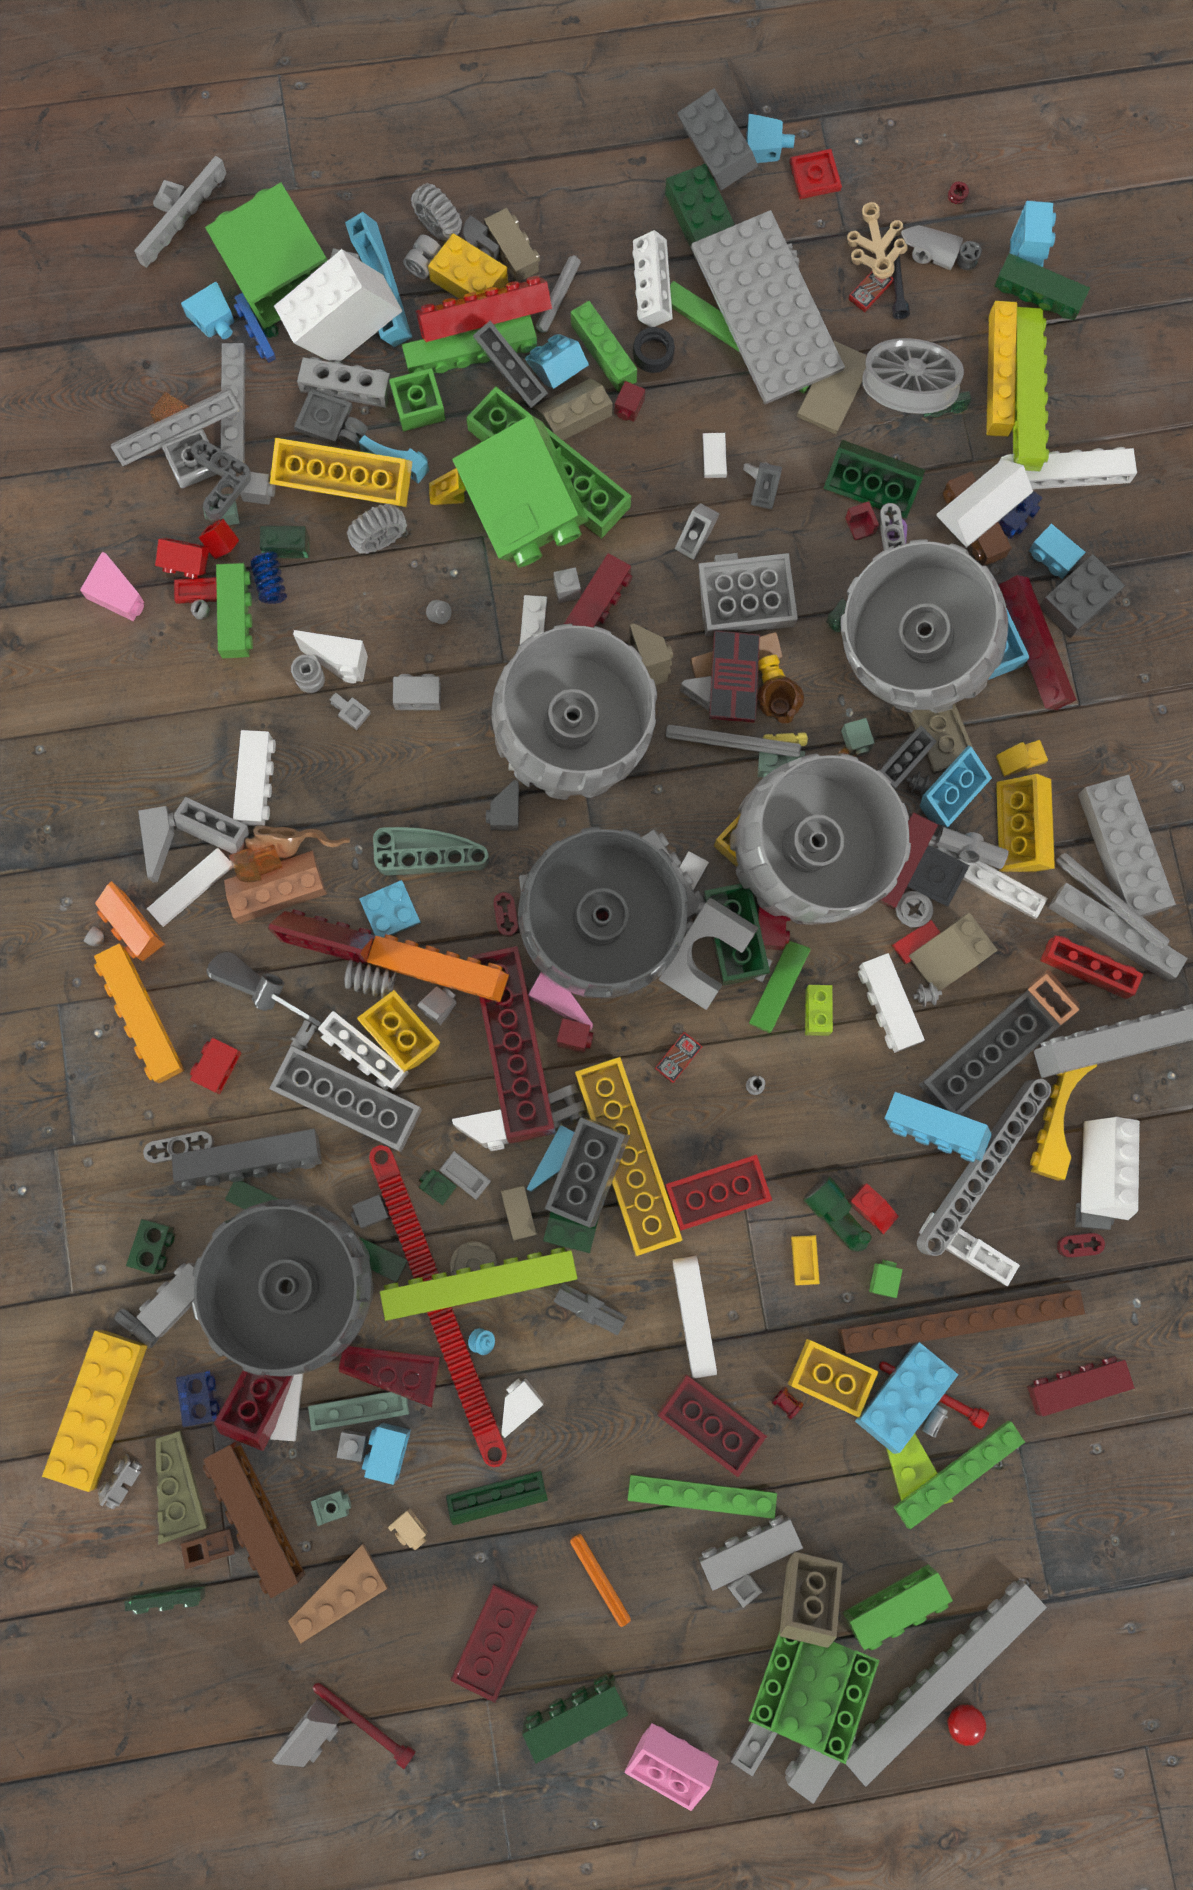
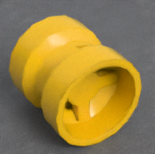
M769 655L758 661V670L762 672L761 679L763 684L768 679L785 677L783 670L779 668L780 661L777 655Z

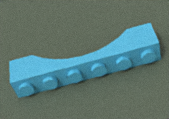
M362 212L345 222L350 240L362 262L384 276L402 309L400 314L378 330L381 339L396 347L412 338V334L377 222Z

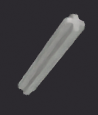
M575 255L568 258L550 295L552 309L542 311L536 324V329L541 333L548 331L578 270L581 261Z

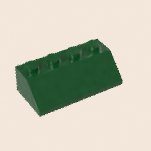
M1010 253L994 285L1003 293H1011L1018 296L1024 302H1032L1039 305L1043 310L1053 311L1062 318L1075 321L1090 290L1088 286Z
M842 440L823 489L862 503L869 501L871 506L882 509L885 504L893 503L900 508L901 517L907 519L923 479L925 469Z
M740 883L705 890L703 894L705 903L709 898H712L758 927L743 953L721 939L712 937L722 986L744 982L770 973L753 892L750 888L744 889Z

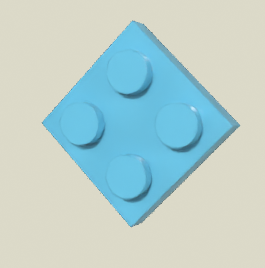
M402 880L359 898L375 936L383 938L385 934L393 936L421 923Z

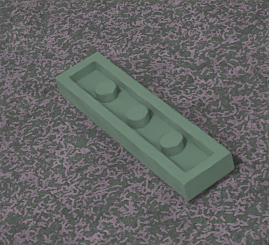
M392 1392L308 1406L311 1431L410 1414L408 1399Z

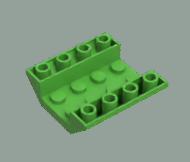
M778 1635L749 1721L846 1764L880 1660L835 1642L829 1648Z

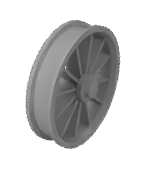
M899 338L881 342L868 352L862 383L866 392L874 400L888 408L906 413H933L948 408L957 400L960 391L959 384L963 379L964 369L956 355L938 344L920 339Z

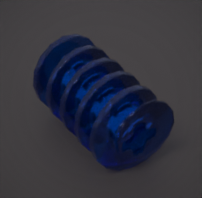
M276 552L261 553L250 561V565L253 568L252 573L255 577L254 582L257 585L256 590L259 593L258 599L265 604L281 603L287 598V594L283 593L286 588L284 585H281L284 579L280 577L282 571L278 568L280 563L276 560L278 558Z

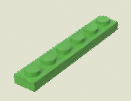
M1011 1421L1005 1422L895 1505L894 1509L906 1527L912 1529L1025 1443V1441Z
M630 1474L628 1501L775 1518L776 1492Z

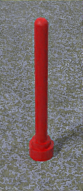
M885 1361L879 1364L880 1370L889 1375L896 1368ZM945 1393L939 1400L944 1405L967 1416L968 1420L971 1421V1425L980 1430L984 1427L989 1417L987 1410L981 1407H974L972 1409Z

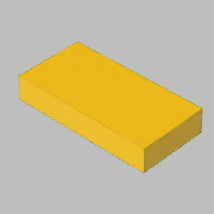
M816 1235L791 1237L795 1285L820 1284Z

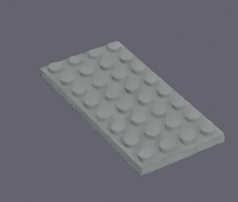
M771 210L692 243L691 249L764 404H768L844 370L845 366Z

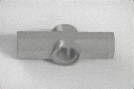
M943 826L935 842V845L960 854L959 856L964 862L976 863L980 861L1002 869L1009 852L1007 849L984 842V838L978 833L969 832L962 834Z

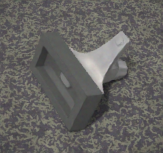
M760 462L759 467L749 463L744 464L743 470L756 480L751 505L773 509L782 467L770 465L767 462Z

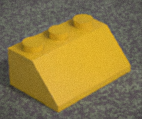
M395 990L357 1018L403 1072L419 1066L436 1052L440 1041Z

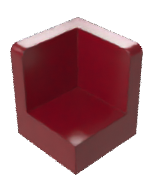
M869 501L848 508L845 519L854 540L857 541L876 534L879 523Z

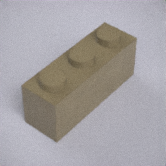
M505 208L484 219V225L488 227V238L499 245L500 257L514 281L520 282L539 272V254L530 247L528 236L519 229V223L514 214L511 215L508 209Z

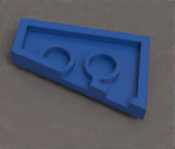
M241 293L235 296L237 304L234 307L239 317H244L247 323L245 328L250 338L254 337L258 345L255 347L261 359L265 357L268 363L275 360V354L244 294Z

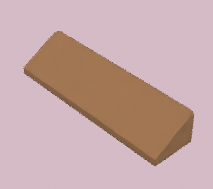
M776 632L760 637L759 660L769 655H777L779 659L782 658ZM713 651L691 658L690 666L695 678L711 676Z

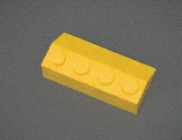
M1032 774L996 782L998 847L1009 851L1005 864L999 871L1037 872L1055 869L1051 779L1039 774Z

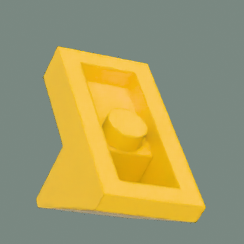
M457 468L429 483L430 504L464 503V491H466V488Z
M1040 740L1024 744V742L1019 743L996 755L1004 777L1048 761Z

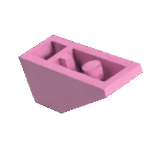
M541 972L529 993V998L569 1020L590 1025L591 1031L593 1028L592 1022L571 992L556 986Z

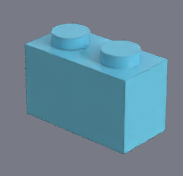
M1050 524L1029 549L1035 560L1045 564L1053 575L1059 576L1061 579L1073 569L1086 553L1053 524Z

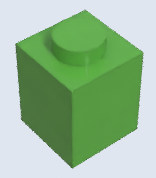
M882 1260V1264H875L869 1292L897 1298L903 1269L896 1268L897 1263Z

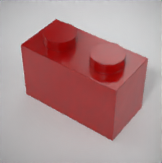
M171 538L158 539L155 566L162 567L163 572L176 573V571L184 572L186 577L198 578V575L206 574L209 547Z
M212 1038L210 1042L207 1041L201 1051L203 1056L200 1062H196L190 1072L192 1077L190 1080L220 1095L242 1052Z

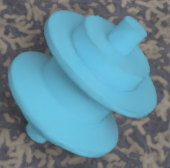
M481 1328L475 1329L469 1336V1348L472 1352L481 1355L489 1354L495 1345L493 1333Z

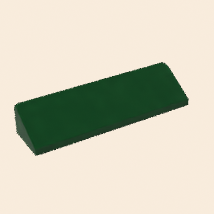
M538 1471L446 1495L451 1523L452 1525H458L548 1501L542 1472Z

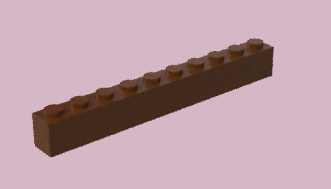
M1071 1289L838 1328V1335L842 1353L851 1354L1084 1315L1085 1310L1081 1291Z

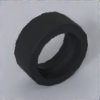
M649 327L640 331L635 337L633 344V357L637 366L650 373H657L667 369L674 357V339L663 328ZM647 341H659L665 345L666 355L660 359H649L641 353V346Z

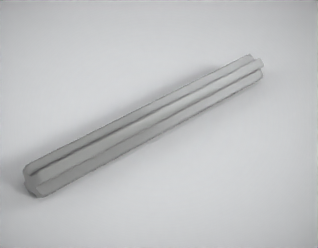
M668 725L666 729V737L670 739L791 757H799L801 753V745L797 743L676 725Z
M1067 853L1059 856L1056 862L1060 867L1155 947L1162 950L1168 945L1169 939Z

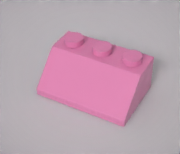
M651 1723L642 1735L624 1773L692 1811L711 1788L719 1761L712 1758L708 1753L689 1745L687 1741L668 1733L663 1727Z

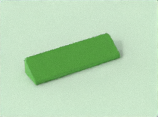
M789 941L749 1024L769 1034L772 1032L811 948Z

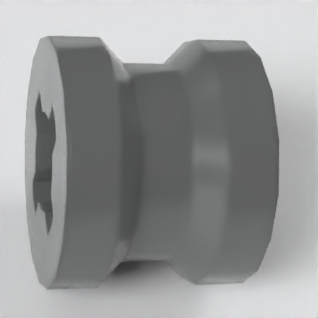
M967 241L960 247L956 261L963 270H972L976 267L982 252L978 243Z

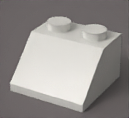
M518 1378L506 1389L509 1393L506 1395L502 1425V1435L504 1438L544 1404V1400L526 1378L522 1382Z

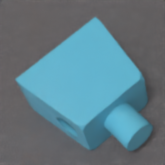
M749 114L746 142L751 148L757 163L780 160L782 148H794L795 135L782 134L783 122L781 120Z
M217 282L212 283L181 303L186 316L207 337H212L218 333L222 339H227L232 335L233 331L229 326L234 323V319Z

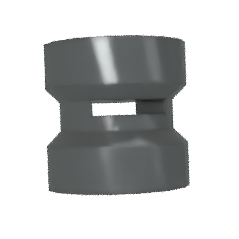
M349 417L345 423L346 427L340 431L338 439L347 447L357 449L360 437L364 436L368 429L360 420Z

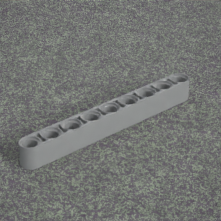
M1028 1080L1021 1086L991 1130L992 1135L982 1161L975 1159L974 1162L968 1164L919 1236L917 1247L921 1253L938 1256L945 1251L1048 1099L1051 1087L1046 1080ZM1035 1084L1039 1088V1093L1037 1096L1034 1094L1033 1091ZM1022 1103L1026 1107V1112L1024 1115L1021 1113L1020 1110ZM1010 1122L1013 1125V1131L1011 1134L1008 1132L1007 1126ZM997 1141L1000 1144V1151L998 1153L994 1149ZM984 1160L987 1163V1170L985 1172L981 1168ZM970 1180L974 1182V1189L972 1191L968 1189ZM957 1199H959L961 1202V1208L959 1211L955 1209V1202ZM944 1219L948 1222V1227L945 1231L941 1227ZM931 1238L935 1242L932 1250L928 1248V1242Z

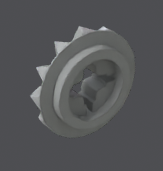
M917 891L903 894L896 907V916L902 924L910 928L925 925L933 914V905L930 899ZM920 903L918 909V913L920 914L918 915L914 913L913 915L908 916L910 911V908L908 906L910 905L911 907H914L915 905H918Z

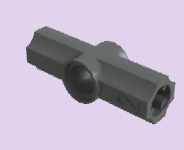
M562 1283L553 1301L559 1306L576 1313L577 1317L592 1325L596 1324L617 1336L627 1318L624 1314L607 1307L604 1302L587 1293L583 1294Z

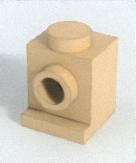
M410 1508L388 1527L390 1531L394 1528L396 1529L397 1533L395 1535L402 1545L405 1546L407 1544L414 1550L426 1541L424 1536L428 1531Z

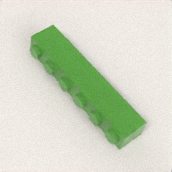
M530 315L493 324L516 353H528L537 347V337ZM481 328L425 342L422 339L402 344L409 374L432 368L433 373H444L449 369L465 368L470 364L490 361V358L473 338V335Z

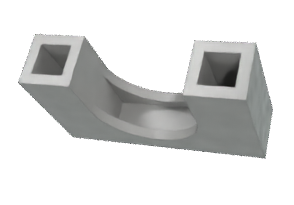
M709 898L706 903L701 902L694 913L698 915L694 923L689 921L687 924L686 936L676 957L659 978L660 981L706 1010L722 987V984L703 973L695 965L692 958L694 941L706 936L716 937L743 953L758 927L712 898Z

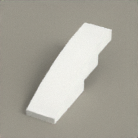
M931 1212L929 1214L924 1225L919 1231L920 1234L923 1232V1230L925 1229V1227L927 1226V1224L929 1223V1221L935 1213ZM943 1220L941 1223V1227L944 1231L948 1227V1222L946 1220ZM962 1229L958 1230L945 1249L1006 1286L1009 1285L1020 1266Z

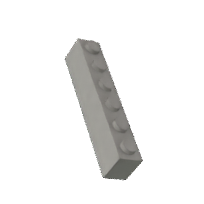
M1068 883L1058 889L1047 907L1166 982L1178 976L1188 959L1169 946L1159 950L1119 915Z

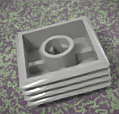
M203 429L162 445L180 488L188 487L216 475V473L199 464L195 459L190 461V458L193 457V444L200 440L209 442ZM205 449V451L203 452L199 451V455H201V453L207 454V450Z

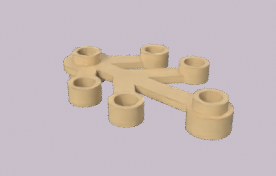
M869 202L862 208V217L869 224L872 241L861 236L857 231H851L847 235V242L851 247L859 245L876 255V259L865 255L863 250L855 249L851 253L853 264L860 265L863 263L873 268L875 277L886 279L894 272V261L899 254H904L907 251V244L904 239L899 238L895 241L894 248L887 257H885L884 253L894 237L901 235L903 223L899 220L893 221L890 224V229L881 239L877 222L880 216L879 206L874 202Z

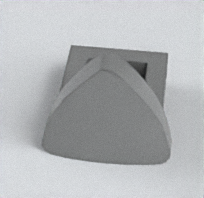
M164 180L153 204L156 208L168 212L186 190L182 185Z

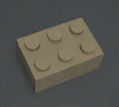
M798 1552L792 1554L786 1566L779 1636L829 1648L837 1637L843 1563Z

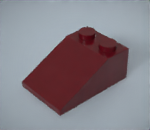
M243 1370L214 1422L219 1433L264 1451L275 1430L294 1375L260 1376Z

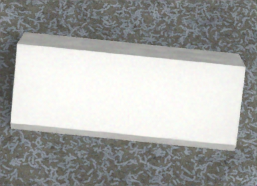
M1002 459L938 512L936 516L967 548L1032 494L1033 490L1024 465Z

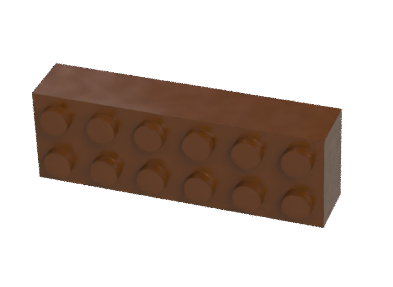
M236 1441L203 1459L205 1463L203 1470L209 1479L212 1478L216 1486L214 1488L216 1497L220 1502L223 1501L227 1508L225 1511L229 1523L231 1525L234 1524L238 1531L236 1536L242 1548L246 1547L250 1555L248 1562L253 1571L257 1570L261 1578L259 1584L264 1594L268 1593L270 1598H273L299 1583L306 1574L241 1442Z

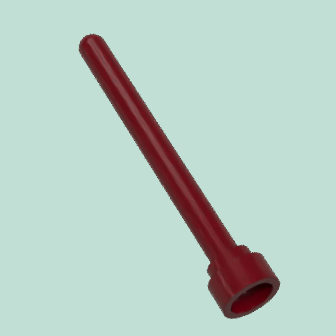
M321 1683L314 1684L313 1691L395 1755L393 1758L397 1760L396 1764L405 1769L416 1753L414 1749L409 1745L407 1747L403 1744L400 1746Z

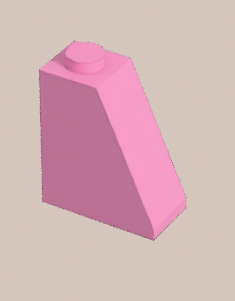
M102 552L80 591L86 599L134 621L136 616H139L143 611L144 601L108 555Z

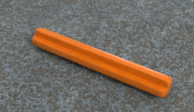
M581 1534L574 1536L570 1543L620 1627L627 1625L631 1618Z

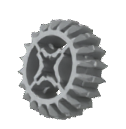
M426 183L419 186L412 194L411 204L414 208V213L417 214L423 226L433 236H436L438 240H442L445 243L453 233L458 236L463 228L462 220L459 218L460 215L456 211V207L451 203V200L433 184Z
M385 504L384 506L379 505L376 508L372 507L371 510L358 515V518L353 520L352 524L348 527L347 535L351 546L359 553L369 554L370 552L375 553L391 543H395V540L400 538L401 534L406 531L405 516L396 505Z

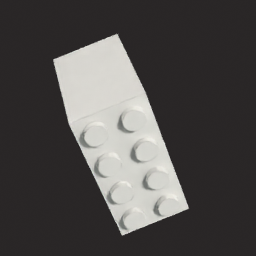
M342 249L274 305L293 343L330 362L342 361L402 312L384 276Z

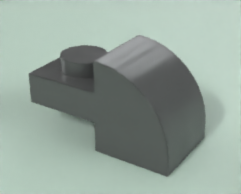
M470 215L463 227L464 240L498 261L500 259L499 245L488 238V227Z

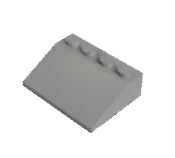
M789 553L699 563L705 637L713 636L714 631L744 633L795 626L798 618Z

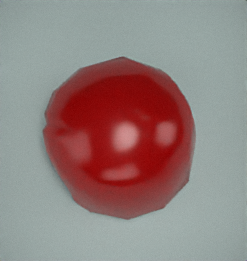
M959 1705L952 1709L947 1721L951 1738L962 1746H974L979 1743L986 1732V1721L982 1712L973 1705Z

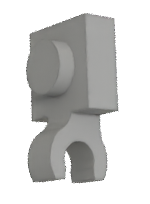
M337 693L330 698L331 704L341 710L338 714L339 718L356 731L371 714L370 710L353 697L349 702Z

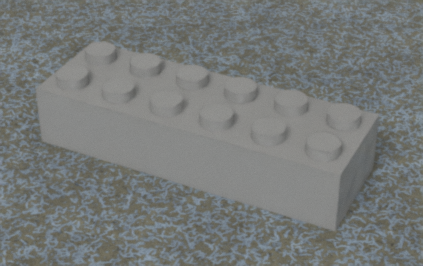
M1126 775L1085 787L1078 794L1112 892L1142 917L1168 910L1176 905L1130 776Z
M293 1046L290 1047L269 1088L399 1152H402L422 1111L419 1106Z

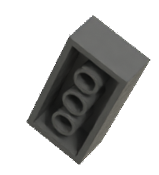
M715 88L677 112L686 133L703 162L706 163L720 190H723L758 167L751 148Z
M580 1117L545 1209L589 1228L594 1227L630 1135L589 1118Z

